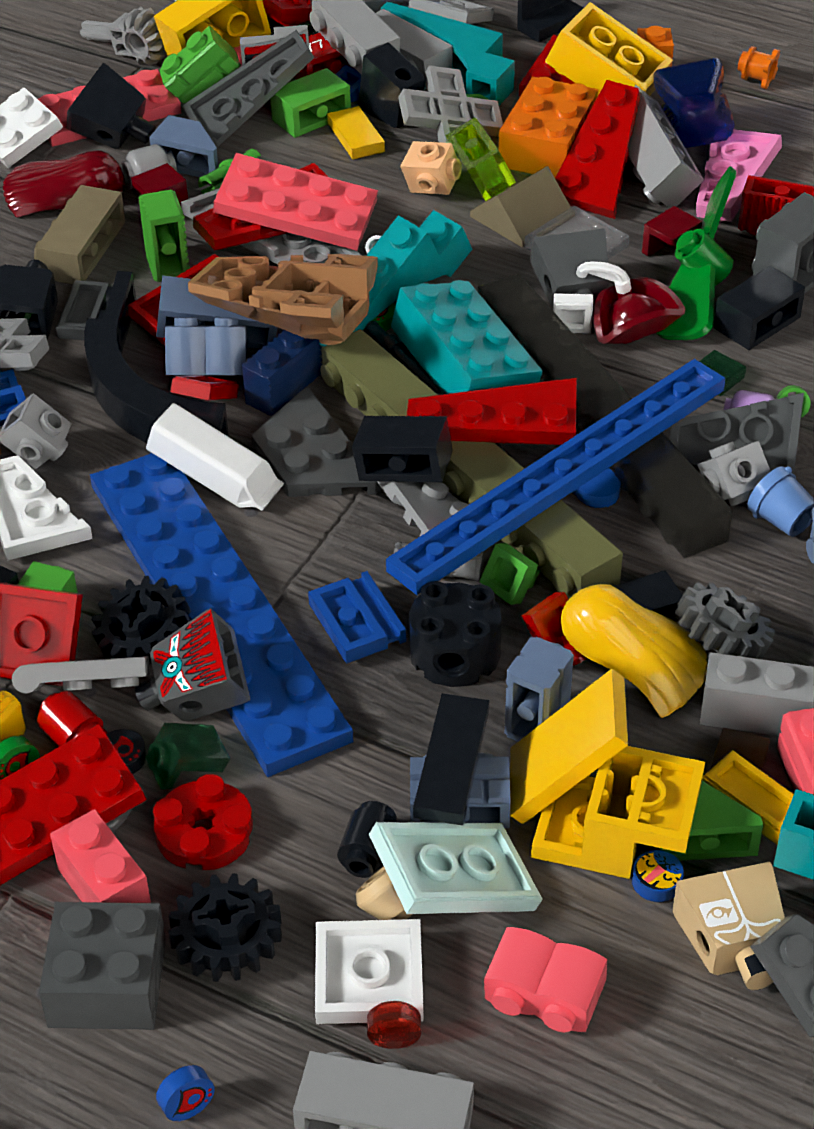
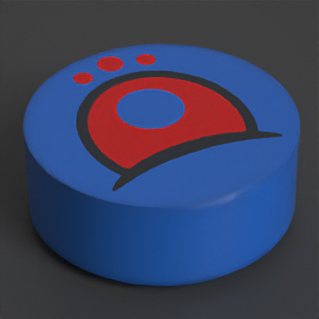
M196 1065L184 1066L173 1071L162 1081L156 1093V1101L169 1120L183 1121L197 1115L210 1103L215 1092V1086L202 1067Z

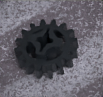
M144 576L141 585L135 586L134 582L129 579L126 580V589L120 592L118 589L112 588L110 592L113 599L110 602L99 601L98 603L103 614L94 615L91 619L96 627L92 631V636L106 659L149 656L151 663L150 651L152 647L190 622L188 614L191 613V609L176 584L170 587L166 578L161 577L154 585L149 576Z
M232 873L228 883H220L219 878L215 874L211 875L210 886L203 888L197 882L192 883L193 896L191 898L183 895H178L176 898L178 911L169 912L168 916L170 930H168L171 949H176L177 960L180 965L191 962L192 974L198 977L206 969H209L212 972L213 981L218 982L223 972L230 971L234 980L237 981L241 979V968L247 966L255 973L260 971V956L268 959L274 958V943L281 942L280 906L273 904V894L270 889L259 893L256 879L252 878L245 885H240L238 874Z

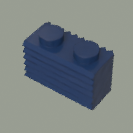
M283 330L282 333L278 334V337L273 338L272 342H268V346H263V349L257 350L256 354H252V358L247 359L246 363H242L245 403L272 416L320 376L322 366L320 363L322 361L320 349L322 347L319 344V339L303 338Z

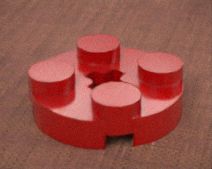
M205 774L199 777L197 781L183 784L157 801L153 807L154 833L157 847L161 854L176 866L186 868L185 863L192 865L202 864V870L219 869L237 860L246 851L250 843L249 836L253 829L251 805L240 790L224 783L223 779L218 775ZM199 820H212L213 827L206 830L202 826L192 828L195 822Z

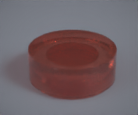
M387 1001L380 1003L367 1014V1037L373 1044L382 1048L399 1049L411 1046L421 1037V1014L416 1007L406 1002Z

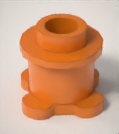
M751 46L748 52L743 51L737 67L738 71H741V78L747 80L750 77L762 81L761 88L767 89L777 74L780 50L774 49L772 54L769 55L759 52L757 47Z

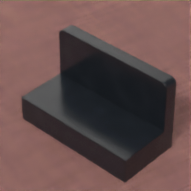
M518 0L517 30L539 43L560 33L584 7L572 0Z

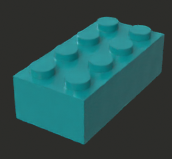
M455 280L451 283H421L417 286L400 287L391 328L442 395L540 382L542 369L469 281Z

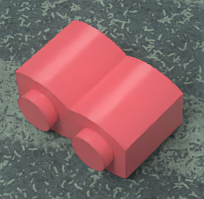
M507 927L484 978L485 999L491 1002L495 1009L506 1015H535L546 1026L558 1032H586L606 982L607 959L581 946L556 943L530 930Z

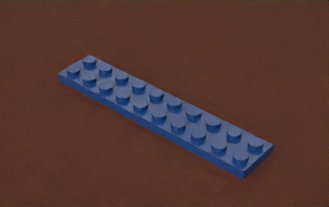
M153 453L90 474L93 490L145 576H149L154 585L161 577L166 578L170 587L176 584L191 609V613L188 614L190 621L211 608L234 629L251 700L226 710L266 776L270 777L353 743V729L186 475Z

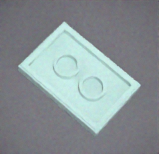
M376 822L369 833L406 914L535 911L543 900L502 823H464L462 826L429 822Z

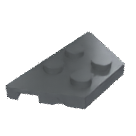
M309 387L299 392L251 435L252 448L258 456L268 461L277 479L284 483L282 489L288 497L310 496L312 494H322L324 496L342 495V488L367 487L368 495L381 492V486L377 481H359L352 450L353 444Z

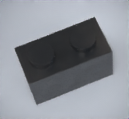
M769 266L718 297L715 306L714 329L747 350H750L801 318L805 286Z
M364 416L352 445L359 481L443 482L453 452L447 416Z

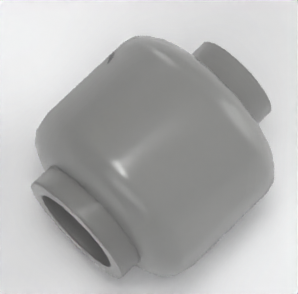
M158 144L129 151L126 155V161L121 164L128 189H135L137 193L141 194L132 186L131 178L166 163L177 171L172 153L166 154L164 149Z

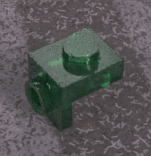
M165 722L156 739L150 745L146 756L148 766L152 770L161 789H172L181 771L223 772L231 759L213 725Z

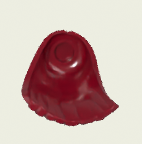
M99 150L89 151L69 159L41 160L15 167L3 181V195L6 197L5 201L8 203V208L18 218L45 210L64 209L67 200L73 197L80 185L123 192L125 178L119 163L110 154Z

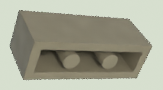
M80 185L73 197L67 200L65 208L57 219L52 221L49 230L42 240L36 243L34 249V259L46 264L48 270L54 273L55 281L74 284L76 280H87L125 224L122 192Z

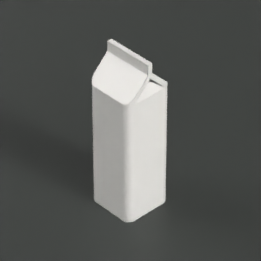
M172 403L152 426L146 446L148 451L239 508L256 507L263 511L284 485L282 481L277 479L268 461L175 403Z

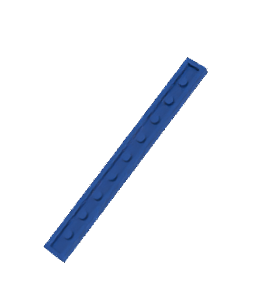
M696 359L691 360L386 558V572L414 594H420L422 586L426 583L441 580L723 392L726 378Z

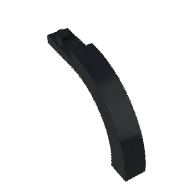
M117 271L113 286L107 287L106 310L100 311L99 319L87 318L84 330V346L91 386L97 401L105 413L130 435L147 443L154 423L172 403H175L228 436L226 403L204 402L170 394L147 383L127 365L122 357V351L132 320L128 316V305L136 301L133 272Z

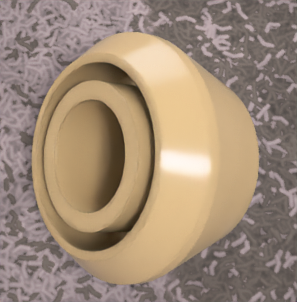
M384 866L356 891L357 906L379 920H391L392 918L394 920L408 919L412 915L406 914Z

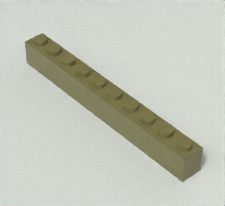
M361 329L351 333L345 342L322 347L323 365L321 366V375L323 380L329 387H334L342 394L351 407L357 408L365 416H407L408 399L438 395ZM451 441L453 452L442 483L449 488L448 492L457 497L461 502L471 504L524 468L494 442ZM559 500L501 539L503 543L510 544L514 549L538 565L537 569L553 583L558 592H565L569 598L577 593V591L591 585L610 584L614 586L620 584L623 552L562 500Z

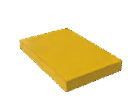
M611 668L510 748V816L521 824L528 822L628 746L625 681L622 675Z

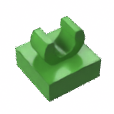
M499 543L495 544L479 582L490 587L496 595L510 605L521 604L528 588H533L540 571L537 569L538 565L509 544Z

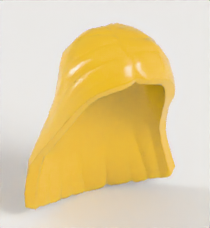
M597 584L583 588L566 602L561 614V626L563 634L570 645L583 656L608 669H614L634 684L648 698L660 718L669 716L674 711L682 708L704 683L707 672L706 651L700 642H696L695 639H691L688 636L690 634L688 630L672 619L644 608L610 584Z

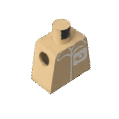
M771 862L678 880L676 883L673 914L708 971L715 975L740 971L746 987L750 990H759L773 983L772 979L750 947L785 918Z

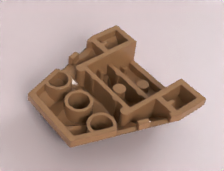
M328 254V259L324 263H310L303 261V255H291V261H280L278 266H269L267 256L216 257L188 282V291L210 305L276 326L303 338L319 339V342L325 345H336L345 342L368 315L369 291L374 287L378 269V257Z

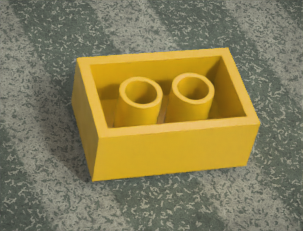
M177 0L154 15L167 57L171 54L177 55L186 47V43L192 34L198 31L202 33L208 26H211L232 47L240 45V37L272 34L262 0Z
M591 2L561 30L545 60L556 72L566 76L574 83L599 89L598 95L606 80L632 87L637 85L648 95H651L673 59Z

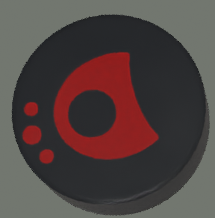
M118 729L106 734L130 772L134 774L139 771L145 764L147 757L145 743L141 735L129 729Z

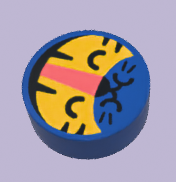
M661 850L647 851L641 854L633 864V888L646 900L652 902L669 901L675 897L677 881L683 880V866L679 859L671 853Z

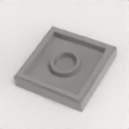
M409 0L408 5L409 8L467 24L492 21L494 14L493 7L466 0Z

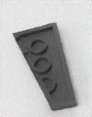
M295 30L182 105L190 120L199 121L215 146L218 147L312 61L314 56L298 31Z

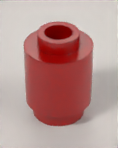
M71 691L51 694L40 705L37 724L58 746L65 744L98 724L107 734L103 728V721Z

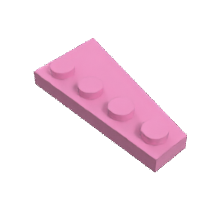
M715 127L713 133L714 141L709 149V161H706L704 181L700 185L696 202L697 217H705L709 199L726 170L732 166L736 170V177L720 222H731L741 208L742 192L748 175L763 176L782 148L781 135Z

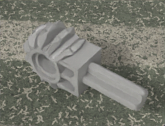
M141 6L137 9L135 8L129 13H124L113 23L89 20L81 23L80 35L87 40L112 42L116 55L129 56V58L135 57L139 65L146 63L151 66L167 56L154 19L155 13L151 7L146 10Z

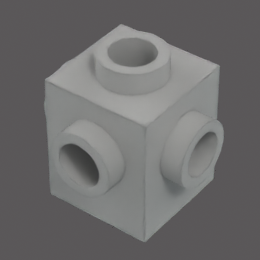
M33 393L9 412L0 431V442L13 453L19 455L34 469H37L47 460L55 461L63 454L68 446L65 438L72 423Z
M759 440L738 448L735 447L733 441L709 450L712 458L697 464L700 470L701 486L704 492L710 496L712 503L728 499L730 506L747 501L752 493V489L771 472Z

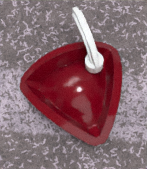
M585 262L577 268L576 275L580 278H585L588 274L614 281L615 286L603 289L595 301L594 327L598 342L603 344H627L664 330L685 314V307L678 296L665 284L647 277L630 279L626 271L606 262Z

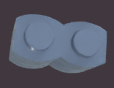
M180 317L174 318V325L165 326L166 375H243L242 363H246L248 359L247 325H238V318H214V325H198V318Z

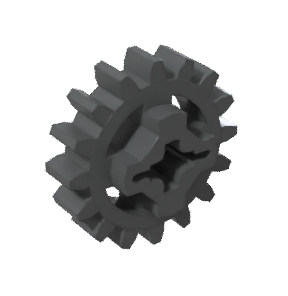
M697 582L693 588L688 587L675 611L676 615L682 617L679 625L691 629L688 636L691 639H695L696 642L704 643L703 648L705 650L712 648L719 654L758 659V657L763 658L773 642L772 638L775 630L768 627L771 620L759 615L761 610L759 606L747 602V597L744 595H735L734 591L728 587L717 588L714 583L710 582L705 587Z

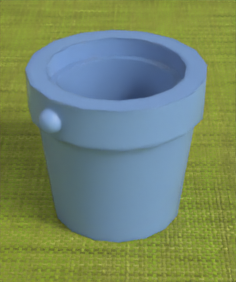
M781 466L769 472L761 479L749 496L747 507L753 513L755 519L764 518L791 537L802 533L813 522L812 509L814 507V498L796 480L791 467L785 468Z

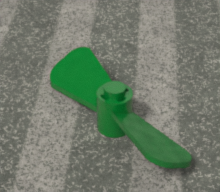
M732 166L726 170L709 199L702 229L686 231L677 240L675 257L682 264L669 288L681 300L685 307V314L664 330L656 333L663 339L694 340L705 336L713 327L715 285L722 282L729 275L734 263L733 258L713 240L736 177V170Z

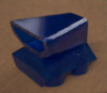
M718 58L656 70L653 74L655 88L665 102L661 105V108L685 148L726 141L733 134L735 123L727 97L721 93L724 69L721 60Z

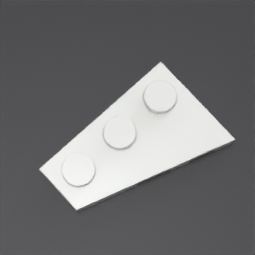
M19 455L0 459V540L7 561L92 539L91 527L82 518L78 520L70 512L69 505L61 497L56 498L46 488L45 481Z

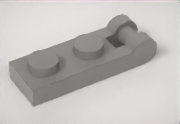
M149 656L32 663L15 669L12 674V683L15 689L21 693L40 690L47 682H63V690L92 689L91 680L110 679L111 687L139 686V677L150 675Z

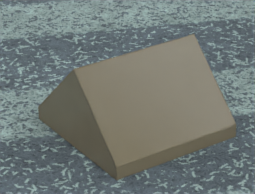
M547 166L472 209L470 217L523 248L533 242L534 237H541L572 218L573 210L550 168Z

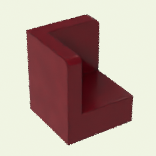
M168 163L131 178L132 186L141 194L172 189L176 192L180 206L181 201L188 199L186 179Z
M672 206L644 224L642 253L649 257L666 245L676 250V243L679 237L686 231L702 229V221L678 207Z

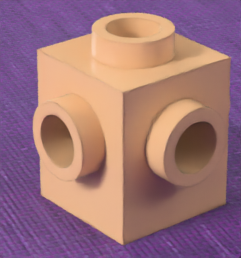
M413 141L400 166L410 192L449 195L456 180L460 178L462 170L461 161L457 158L452 143Z

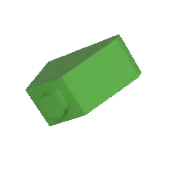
M702 781L686 854L655 848L656 850L671 853L679 861L758 856L763 829L762 818Z

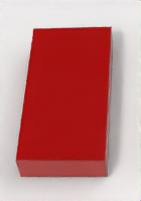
M206 375L176 376L172 378L170 392L204 400L237 398L239 384L235 381Z

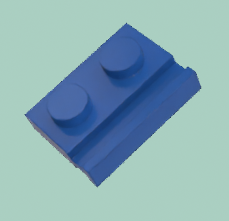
M368 571L362 572L359 579L351 581L348 577L308 591L310 607L346 664L388 649V644L398 640L400 644L406 642V628Z

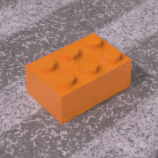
M532 77L499 130L498 167L534 174L548 166L555 178L598 97L599 89L590 88L580 83L569 84L554 81L549 77Z

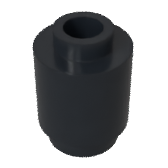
M367 801L352 812L337 852L339 862L350 874L360 878H367L384 866L369 833L376 822H396L397 816L392 808L378 801Z

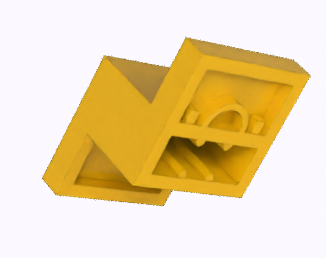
M627 746L598 768L596 778L587 776L542 810L532 843L531 858L630 879L639 844L686 854L705 762Z

